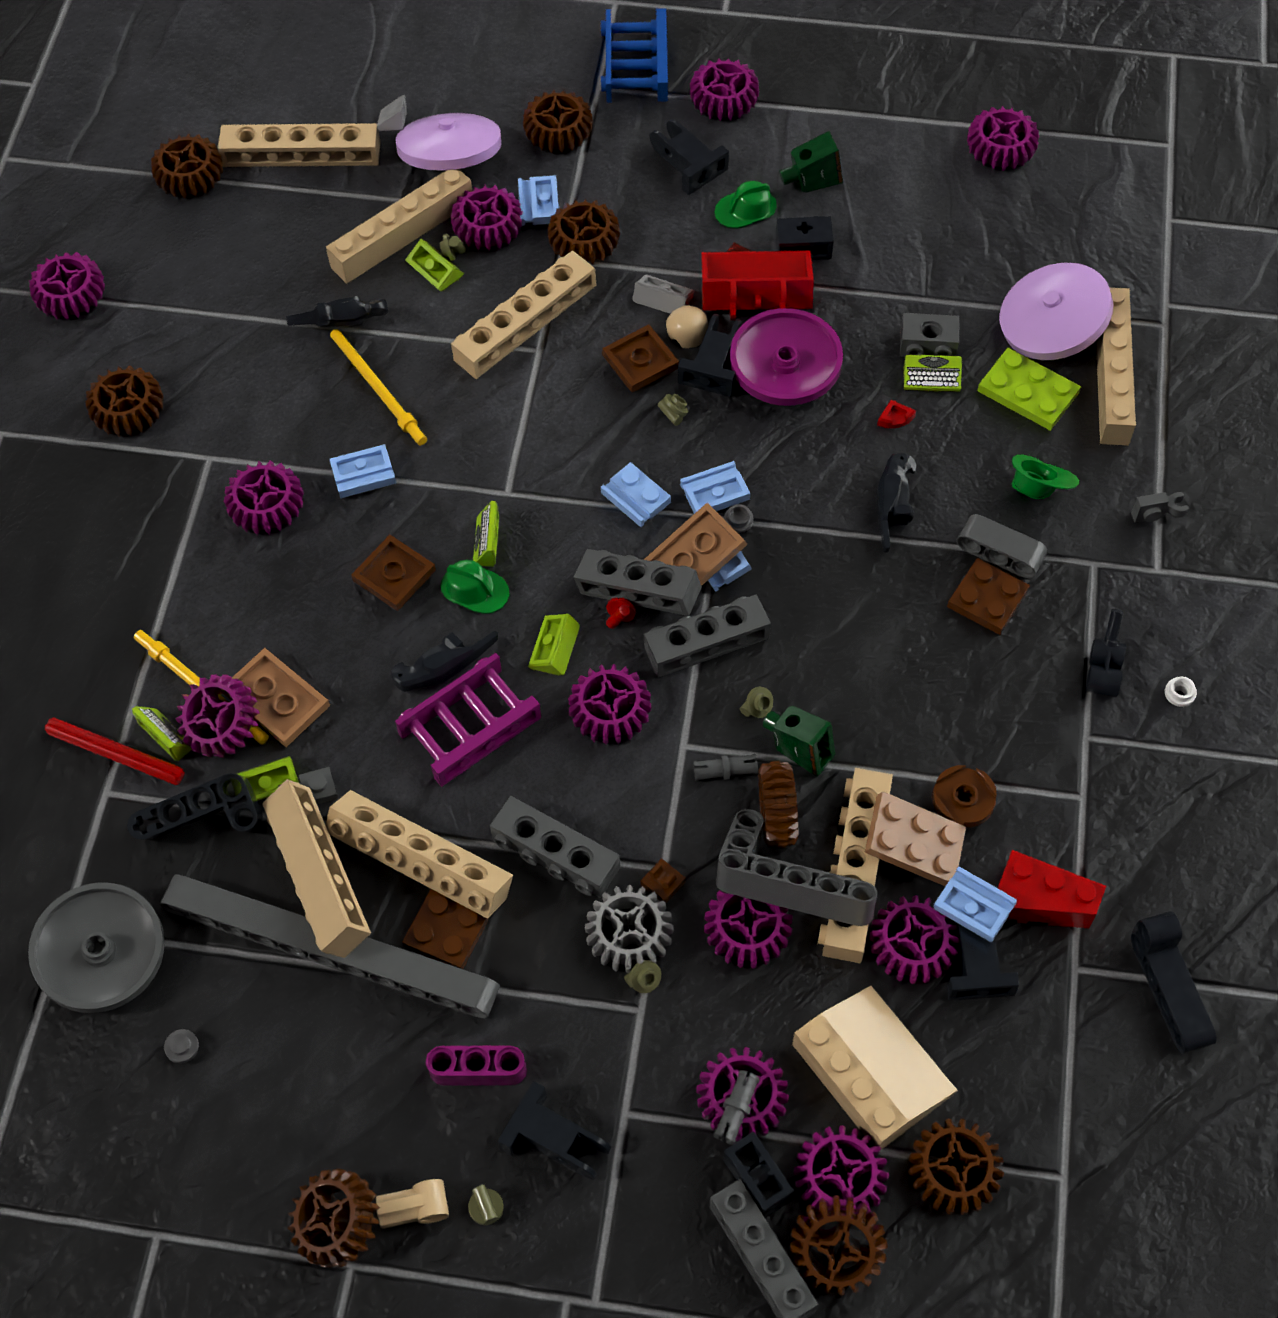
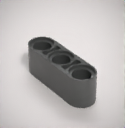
M978 514L970 515L956 540L962 550L1024 578H1033L1047 555V548L1040 541Z

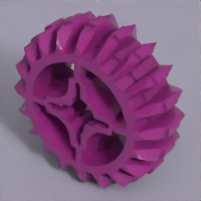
M718 58L717 62L708 60L707 65H700L699 70L694 71L690 82V97L695 105V109H700L701 115L708 113L710 119L715 116L720 121L726 117L730 121L733 116L741 118L743 113L749 114L750 109L755 107L757 97L759 96L758 77L755 76L754 70L748 68V64L741 65L739 60L731 62L729 58L727 61H721Z
M1003 106L999 110L991 107L989 112L982 110L980 115L975 116L971 126H969L967 142L970 154H974L976 161L982 160L983 166L990 164L993 169L997 166L1001 167L1003 171L1006 167H1011L1015 170L1017 165L1024 166L1025 162L1031 161L1038 147L1039 131L1037 130L1036 123L1032 122L1031 116L1023 115V110L1015 112L1013 107L1010 110L1004 109Z
M485 184L481 189L474 186L472 192L465 190L464 197L458 196L456 203L453 204L451 212L453 231L462 242H466L468 248L475 245L478 251L482 247H486L490 251L492 246H497L500 249L502 243L509 245L511 238H517L518 231H521L522 219L520 215H523V211L520 208L521 204L514 196V193H508L506 188L498 190L496 184L492 188H487Z
M66 251L64 256H58L55 253V258L51 260L45 258V264H37V271L31 272L32 279L29 280L30 295L36 307L47 316L53 315L56 319H59L63 315L67 320L71 315L79 318L81 312L89 313V307H97V300L103 299L102 292L105 291L104 276L95 261H91L87 255L81 256L76 252L71 256Z
M258 460L257 466L251 467L247 464L246 471L237 470V478H229L230 486L225 487L226 496L224 497L228 516L233 519L237 527L242 526L246 532L253 529L258 535L261 530H265L270 535L272 528L281 531L282 524L291 525V517H298V509L303 508L302 498L304 493L302 487H300V480L290 468L285 469L282 463L275 466L270 460L266 465H263ZM242 504H247V505H249V507L254 508V510L249 509V508L245 507V506L242 505Z
M614 663L611 666V670H605V667L601 664L599 672L589 668L588 677L580 675L578 684H573L571 688L572 695L568 698L570 705L569 715L573 718L574 726L576 728L581 727L580 730L583 736L591 733V740L593 742L599 737H603L605 745L609 742V738H615V741L619 744L621 736L631 740L633 737L632 730L640 733L642 730L641 723L647 724L649 720V714L647 713H650L652 709L650 703L651 693L649 690H646V682L644 680L639 681L637 672L629 675V669L626 666L621 671H618ZM601 690L600 693H598L595 696H592L595 692ZM607 696L609 697L610 703H613V712L611 711L610 705H607ZM629 708H632L631 711H630L627 715H625V716L622 717V718H619V716H620L622 713L628 712V711H629Z
M211 674L210 679L200 678L199 686L195 684L190 685L192 691L190 695L181 694L186 701L184 705L177 706L178 710L182 711V715L175 719L178 723L183 724L177 731L184 736L182 741L186 745L191 746V749L196 753H202L206 757L216 756L219 758L224 757L225 753L235 754L236 746L240 748L245 747L243 740L245 737H253L252 733L249 732L250 728L259 726L256 721L252 720L254 716L260 714L258 709L253 707L258 701L255 697L251 696V689L237 678L232 679L231 676L226 674L222 676ZM229 693L233 700L223 702L219 700L218 695ZM206 729L216 732L217 737L207 739L202 731Z
M721 890L717 892V900H710L709 909L711 911L705 912L704 919L708 923L704 925V932L710 934L707 940L708 944L717 945L715 947V954L717 956L726 952L725 962L727 964L736 958L738 959V967H743L744 961H750V965L754 969L757 966V959H760L762 963L767 965L770 961L769 954L778 958L781 952L779 948H786L788 946L786 937L792 935V928L788 926L792 923V915L786 914L788 908L727 894ZM752 904L763 908L766 912L755 910ZM741 905V910L737 914L729 915V919H723L730 909ZM745 913H747L748 921H751V925H753L751 935L749 934V928L745 927ZM767 929H774L773 933L766 940L756 944V937L759 934L766 933ZM729 936H737L744 941V944L734 941Z
M917 895L912 897L911 903H908L904 896L900 897L899 906L890 901L887 904V910L880 909L877 914L879 919H875L872 922L871 927L874 931L870 932L869 940L874 942V944L871 945V953L879 954L876 959L877 965L887 963L885 969L887 975L891 974L894 970L898 972V981H902L904 975L910 976L911 984L916 983L917 976H920L922 981L927 983L930 980V973L938 979L941 977L942 969L949 970L951 967L950 959H955L958 952L955 947L959 945V938L954 936L958 930L957 925L949 924L951 922L950 918L941 915L940 912L930 907V897L925 900L924 904L919 903ZM903 920V931L896 933L895 937L888 938V930L895 923ZM917 920L923 921L928 925H922ZM910 934L915 936L916 939H920L919 945L912 942L913 939L911 941L908 939ZM940 940V950L932 957L926 959V947ZM898 953H905L909 955L911 959H907Z
M748 1047L743 1049V1056H738L736 1049L731 1048L730 1058L728 1059L720 1052L717 1054L719 1065L713 1061H708L707 1069L709 1072L700 1073V1080L704 1084H699L696 1088V1092L702 1095L697 1099L698 1107L706 1108L702 1112V1118L707 1120L714 1117L710 1128L716 1130L725 1110L723 1107L726 1098H730L738 1078V1071L743 1070L755 1073L760 1079L749 1103L750 1113L747 1118L743 1119L736 1141L742 1139V1132H748L749 1135L754 1131L756 1134V1129L763 1136H766L769 1131L767 1124L772 1127L779 1125L776 1115H785L786 1108L781 1104L788 1103L789 1095L782 1092L788 1088V1082L779 1080L783 1075V1070L781 1068L771 1070L774 1065V1059L769 1058L762 1062L763 1052L757 1051L755 1057H750ZM726 1076L730 1090L723 1094V1099L716 1101L714 1095L715 1087L721 1078ZM768 1086L771 1100L760 1113L755 1098L762 1093L763 1088Z
M843 1125L839 1126L838 1135H834L831 1127H826L825 1139L815 1132L812 1135L814 1144L805 1141L802 1145L805 1153H798L796 1156V1161L802 1166L794 1168V1175L801 1177V1179L796 1181L795 1187L797 1190L808 1189L801 1196L802 1202L805 1203L813 1199L812 1206L819 1210V1199L821 1198L826 1200L828 1206L833 1205V1197L828 1196L818 1187L821 1185L822 1188L831 1187L838 1191L841 1198L840 1205H845L848 1197L854 1199V1209L864 1203L867 1205L866 1215L870 1214L871 1210L868 1203L872 1206H879L881 1200L876 1194L884 1195L886 1193L887 1187L881 1182L887 1181L889 1178L888 1172L879 1170L886 1166V1158H875L881 1151L880 1146H873L869 1149L868 1145L871 1137L866 1135L860 1141L857 1139L859 1134L857 1128H854L851 1136L845 1135L846 1129ZM842 1149L855 1153L863 1162L860 1159L850 1160L846 1158ZM829 1151L830 1166L821 1169L820 1174L813 1175L812 1166L815 1160L824 1152ZM836 1164L842 1173H847L846 1184L840 1175H835ZM869 1173L868 1187L862 1194L854 1198L852 1182L861 1178L862 1174Z

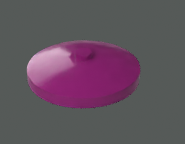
M782 308L759 313L747 320L737 330L731 343L730 366L731 370L735 371L736 381L751 396L770 404L791 406L813 401L833 387L842 368L843 349L834 329L818 316L802 310Z

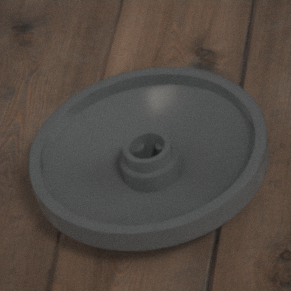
M92 883L79 886L54 900L37 920L31 933L28 948L29 965L32 975L43 992L51 1000L64 1008L83 1013H99L116 1009L140 995L156 976L164 954L165 940L163 927L151 904L139 893L128 887L114 883Z

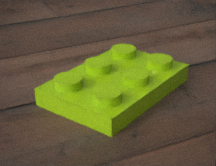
M1007 348L979 383L977 391L1051 431L1077 397L1081 386Z

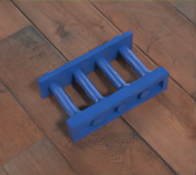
M656 8V19H651V22L611 23V9H607L606 20H601V36H606V76H601V92H606L607 103L612 102V89L652 88V91H658V102L668 101L666 8ZM612 33H652V35H657V38L641 41H612ZM652 51V53H657V56H652V59L612 60V52ZM652 69V72H657V75H652V78H612V70Z

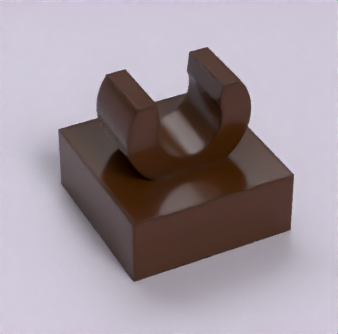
M661 858L641 879L640 885L650 894L655 892L657 899L667 904L686 883V877Z

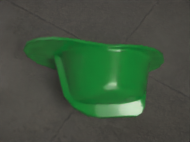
M754 180L746 181L737 188L735 193L725 196L717 203L715 216L720 224L728 228L745 227L771 217L776 212L777 203L770 193L768 183L763 184Z
M1015 455L1012 458V465L1016 469L1012 487L1028 497L1044 499L1051 496L1057 488L1072 489L1079 485L1077 476L1065 469L1044 463L1028 455Z
M466 559L458 561L453 565L449 564L447 573L441 581V592L447 600L474 612L482 614L494 613L502 609L509 598V587L504 578L483 568L473 560Z

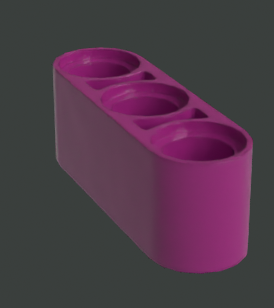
M438 1046L433 1048L426 1058V1066L430 1077L435 1083L444 1086L516 1085L523 1081L527 1072L524 1055L520 1049L514 1046ZM448 1060L451 1062V1066L447 1070L442 1072L435 1070V1066L439 1061ZM475 1060L484 1061L485 1066L481 1070L474 1072L468 1069L471 1062ZM508 1060L519 1062V1066L513 1071H505L502 1069V1066Z

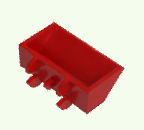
M810 251L701 252L703 310H730V321H736V310L813 309L814 277Z

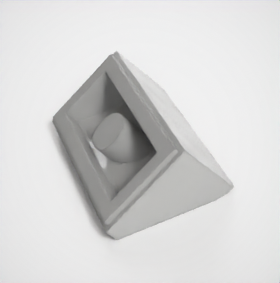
M405 95L400 96L381 109L377 131L404 129L407 114Z
M644 275L635 283L632 300L671 314L672 311L684 305L689 306L695 291L659 278Z

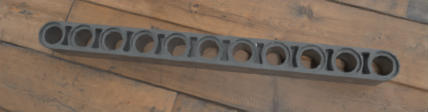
M175 874L160 902V906L174 915L478 1018H488L500 988L497 982L487 977L368 937L345 958L326 954L316 945V937L305 916L183 875Z

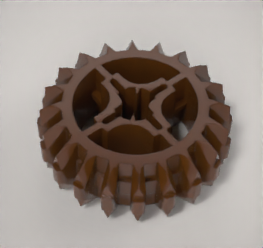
M554 89L551 94L543 92L542 97L535 96L533 102H528L527 109L524 110L523 129L528 140H531L533 146H539L542 151L547 148L551 153L555 150H560L563 153L564 149L573 151L574 145L581 147L582 142L588 140L592 130L593 115L587 102H584L582 96L576 97L574 92L566 94L565 90H563L561 93H556Z
M190 133L186 137H181L178 134L177 139L172 140L168 138L167 144L160 143V149L154 150V157L151 158V172L156 184L166 194L171 193L174 197L181 194L184 198L189 194H193L196 197L198 192L206 194V188H214L215 182L220 181V174L223 173V160L215 143H211L209 138L203 139L200 134L192 137Z
M585 198L584 202L578 203L576 200H574L572 205L565 203L563 209L557 208L555 215H551L548 227L549 243L553 247L555 254H560V257L566 256L573 250L585 261H590L592 264H594L595 259L603 261L605 255L611 256L613 249L617 248L620 237L618 218L615 217L613 210H608L606 203L599 206L597 200L588 203Z
M118 365L117 371L114 372L107 369V375H98V382L90 383L91 390L86 392V408L91 421L100 430L104 429L108 435L115 432L120 437L124 432H127L131 436L134 430L142 433L143 426L152 427L151 419H159V411L163 410L162 401H164L162 390H160L159 382L154 379L150 372H145L141 367L134 370L129 365L126 370H123ZM141 392L145 393L143 399L139 397ZM107 403L110 405L108 410L105 409Z
M771 761L770 763L762 764L759 769L758 786L760 814L764 818L762 828L764 841L768 847L785 848L795 845L798 840L799 824L793 769L788 762Z
M950 1118L946 1119L944 1129L938 1122H934L931 1126L932 1132L926 1129L921 1132L920 1136L923 1141H914L913 1148L917 1152L911 1153L909 1156V1161L916 1164L910 1168L909 1175L920 1177L914 1182V1188L921 1189L925 1187L926 1190L921 1198L927 1201L933 1196L936 1199L933 1208L936 1210L940 1208L942 1203L947 1204L946 1211L948 1215L953 1214L955 1205L959 1207L962 1215H966L969 1209L968 1203L973 1210L979 1211L982 1208L981 1201L989 1204L993 1199L990 1192L998 1193L1001 1186L995 1180H1002L1004 1177V1172L996 1168L1003 1164V1157L992 1156L998 1151V1144L987 1145L991 1136L990 1133L986 1132L980 1137L977 1134L979 1130L978 1123L974 1124L971 1130L965 1128L966 1120L960 1119L957 1127H954L953 1121ZM946 1142V1157L937 1159L936 1163H929L928 1157L931 1150L937 1145ZM960 1143L972 1148L977 1155L966 1153ZM953 1158L957 1166H963L960 1174L956 1171L955 1167L950 1166ZM983 1169L982 1183L975 1189L966 1191L967 1175L975 1174L977 1170ZM935 1178L948 1180L952 1191L941 1186Z
M337 1168L333 1169V1171H321L320 1176H309L310 1186H299L302 1196L292 1199L297 1206L295 1211L288 1213L291 1218H294V1223L287 1229L296 1234L290 1242L299 1247L297 1253L302 1257H306L307 1261L311 1264H320L321 1267L325 1268L346 1266L347 1261L353 1262L358 1260V1251L364 1252L368 1250L365 1242L367 1238L372 1239L376 1237L371 1232L372 1225L380 1223L377 1218H373V1213L380 1209L376 1203H372L377 1194L373 1190L368 1189L370 1183L365 1179H361L357 1173L351 1171L346 1172V1170ZM342 1190L347 1198L344 1200L336 1199L334 1193ZM326 1235L331 1237L334 1243L326 1246L321 1238Z
M837 1195L833 1196V1205L829 1206L824 1198L819 1199V1210L812 1205H808L806 1211L809 1217L804 1215L797 1217V1223L800 1227L792 1229V1237L796 1240L790 1243V1250L797 1253L793 1257L794 1265L802 1266L800 1276L802 1278L812 1276L811 1286L813 1288H816L823 1282L826 1294L831 1292L832 1286L838 1287V1293L841 1296L845 1294V1286H850L851 1290L857 1293L859 1291V1281L869 1287L871 1284L869 1274L879 1276L881 1268L878 1264L885 1263L887 1259L886 1254L882 1251L888 1248L887 1239L882 1238L885 1234V1229L883 1225H875L878 1221L877 1214L874 1212L866 1215L867 1205L864 1203L854 1209V1199L848 1197L845 1205H840V1199ZM838 1221L836 1226L830 1230L819 1229L818 1232L816 1231L826 1223ZM850 1224L857 1226L865 1234L869 1242L868 1246L860 1244V1240L850 1235ZM843 1233L844 1245H841L840 1249L837 1250L835 1257L833 1246L837 1245ZM809 1245L816 1246L817 1251L823 1252L828 1256L827 1267L813 1256ZM845 1262H858L852 1267L840 1269Z

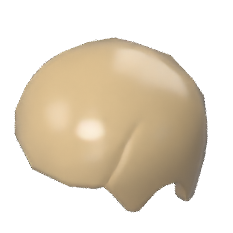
M688 305L672 311L666 320L667 333L670 339L677 340L682 348H692L701 345L709 326L705 313L697 307Z

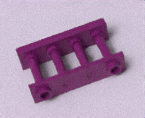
M497 653L489 658L486 657L479 660L474 668L415 708L405 710L395 720L398 733L402 739L413 733L434 758L435 761L431 764L434 779L441 787L542 718L540 704L533 696L526 700H519L498 675L502 672L500 657ZM487 681L511 708L510 711L500 718L494 717L473 692ZM462 698L486 725L484 729L475 735H470L448 709ZM437 715L460 742V745L450 752H444L423 726Z

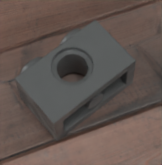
M903 313L900 332V357H905L906 355H957L959 316Z

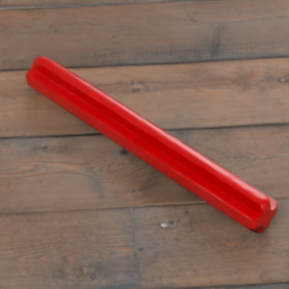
M50 718L45 725L44 730L50 736L171 784L179 785L184 778L185 772L179 766L57 718Z

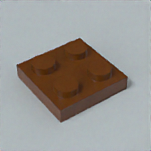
M650 324L602 348V355L632 393L677 370L679 365L678 359Z
M389 534L351 574V577L355 583L398 611L436 571L434 563Z
M977 558L948 601L947 607L1001 635L1028 593L1030 585Z
M430 889L402 944L403 947L423 956L464 969L489 918L487 919Z

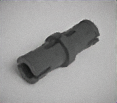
M756 754L729 758L727 755H721V759L693 761L695 781L723 777V780H730V776L758 774Z
M739 1071L730 1098H726L723 1107L725 1110L713 1135L722 1142L726 1138V1143L731 1145L735 1144V1139L744 1117H748L750 1113L749 1103L760 1081L752 1073H750L749 1078L746 1077V1071Z

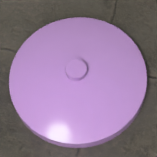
M446 113L432 115L416 120L400 130L396 136L397 153L405 163L417 168L428 170L466 168L488 160L499 151L501 147V132L495 122L475 114Z
M1077 263L1048 265L1024 276L1008 292L1000 309L1001 329L1008 344L1021 355L1038 360L1065 358L1089 347L1105 331L1113 313L1112 294L1103 276L1088 266Z

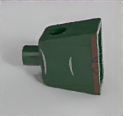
M830 131L792 149L790 152L792 165L779 170L784 186L797 181L802 192L805 193L843 183L839 149Z
M795 706L788 707L782 716L774 711H770L764 718L763 727L773 732L776 749L816 777L821 774L836 755L830 722Z

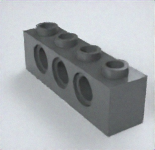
M587 549L574 575V580L582 595L607 600L626 598L636 606L690 616L702 588L696 570L688 566L668 565L658 560L648 561L638 559L632 555L612 554L606 550Z
M757 594L750 597L743 596L734 600L733 603L721 607H711L702 614L693 617H683L676 623L665 627L657 626L644 634V646L659 678L769 639L771 622ZM738 622L739 625L733 626L728 623ZM702 632H710V633H712V634L706 636V635H702V634H700V633H702ZM680 641L684 644L677 646L672 643Z
M511 795L490 825L492 839L497 846L504 850L511 848L520 853L521 858L531 865L538 863L547 868L548 873L554 878L561 881L564 878L574 883L581 893L588 896L594 894L601 898L621 868L619 854ZM524 831L534 832L529 838L519 836ZM553 845L561 847L556 853L546 851L548 847ZM579 860H584L589 863L584 868H576L575 866H573V864Z
M741 1179L711 1196L710 1209L776 1317L808 1318L814 1314L818 1307L817 1301Z

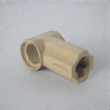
M441 1179L425 1180L413 1185V1189L376 1196V1204L380 1207L377 1210L382 1229L415 1221L423 1224L433 1223L449 1217L444 1181Z

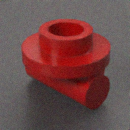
M626 598L610 599L606 609L611 616L606 620V625L614 629L622 621L628 622L633 620L636 615V609L633 604Z

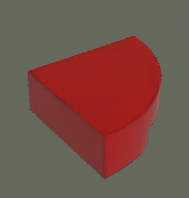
M890 400L879 417L877 425L884 428L903 427L915 418L916 410Z

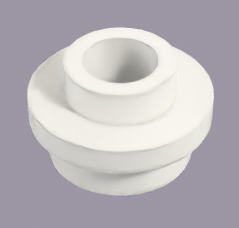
M1187 677L1173 678L1165 687L1167 700L1175 706H1188L1194 702L1197 695L1195 684ZM1175 691H1182L1185 696L1179 695Z

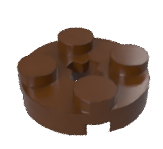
M966 765L953 766L939 775L932 792L933 806L938 815L967 828L981 825L989 819L995 808L996 786L989 775L978 768L973 770L965 768ZM958 791H962L964 794H972L969 799L970 802L960 801L958 799Z

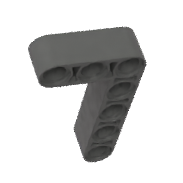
M751 809L737 812L719 854L716 885L721 891L855 926H865L872 922L877 900V889L875 886L865 881L757 855L761 843L764 818L758 811Z

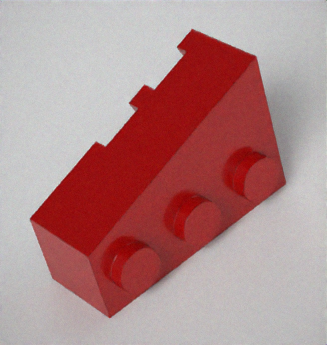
M1012 850L998 889L1017 899L1016 905L1011 910L1007 920H1017V923L1026 924L1028 921L1048 923L1051 926L1090 928L1097 915L1106 885Z

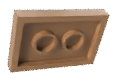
M706 503L644 560H658L665 564L679 567L688 566L696 570L702 586L747 546V543Z
M266 648L261 650L232 677V679L237 678L241 680L245 686L249 687L252 691L251 696L255 697L258 701L253 707L258 709L260 714L254 716L253 720L285 747L292 743L330 707L328 699ZM229 693L223 694V695H225L230 701L233 700L232 697H231V695H230Z
M882 791L876 797L864 853L946 887L959 867L966 827Z

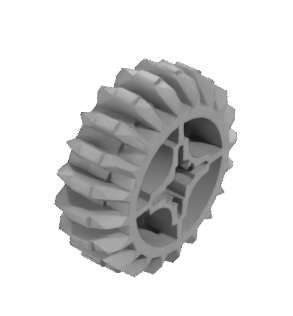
M629 884L626 888L627 892L621 893L620 888L616 886L614 888V896L604 891L602 894L603 902L594 901L593 909L595 911H588L587 920L590 922L585 924V932L590 934L586 937L587 944L594 946L592 948L593 956L602 955L601 964L604 966L613 961L612 967L615 972L621 965H625L626 972L630 973L632 965L642 964L644 960L656 963L655 955L664 957L666 954L664 946H670L672 943V938L669 936L673 933V925L669 923L672 920V915L670 912H664L666 903L664 901L656 903L657 894L655 892L646 897V890L643 886L638 890V893H634L633 887ZM623 909H633L632 911H629V912H622V911H620V910H623ZM647 915L650 916L656 926L653 937L648 935L647 929L643 927ZM606 921L610 922L611 927L616 931L613 934L614 940L611 943L602 932ZM629 925L635 926V930L631 932ZM627 926L629 932H625L623 928ZM636 945L639 947L636 949H625L627 946Z

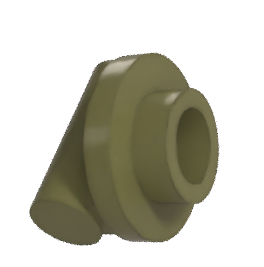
M448 234L443 235V241H440L443 256L449 257L450 261L456 260L455 253L463 254L466 251V246L457 236L450 238Z
M666 394L658 403V407L674 426L679 425L683 421V417L688 413L687 402L678 394L673 396Z
M761 686L753 688L749 692L745 703L740 707L741 713L745 716L765 717L773 707L771 692Z
M644 960L642 964L637 963L631 972L624 976V979L629 987H633L637 992L649 993L659 985L661 970L656 963Z
M485 1185L474 1188L468 1205L471 1218L481 1225L495 1223L501 1217L504 1209L501 1196L496 1191L487 1189Z

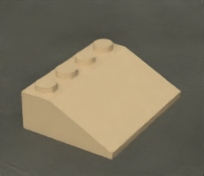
M872 986L825 1010L794 1032L793 1046L863 1135L871 1137V1145H879L881 1150L958 1091Z

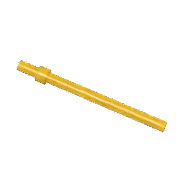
M334 329L330 333V337L398 419L397 424L405 433H409L419 446L425 444L427 437L417 426V420L411 413H406L341 331Z
M138 630L135 633L134 639L148 650V655L156 662L165 664L189 685L195 684L199 686L200 677L175 658L166 645L161 641H155L143 630ZM218 695L219 700L228 702L224 697ZM259 726L250 728L249 732L252 733V738L263 745L268 741L269 735Z

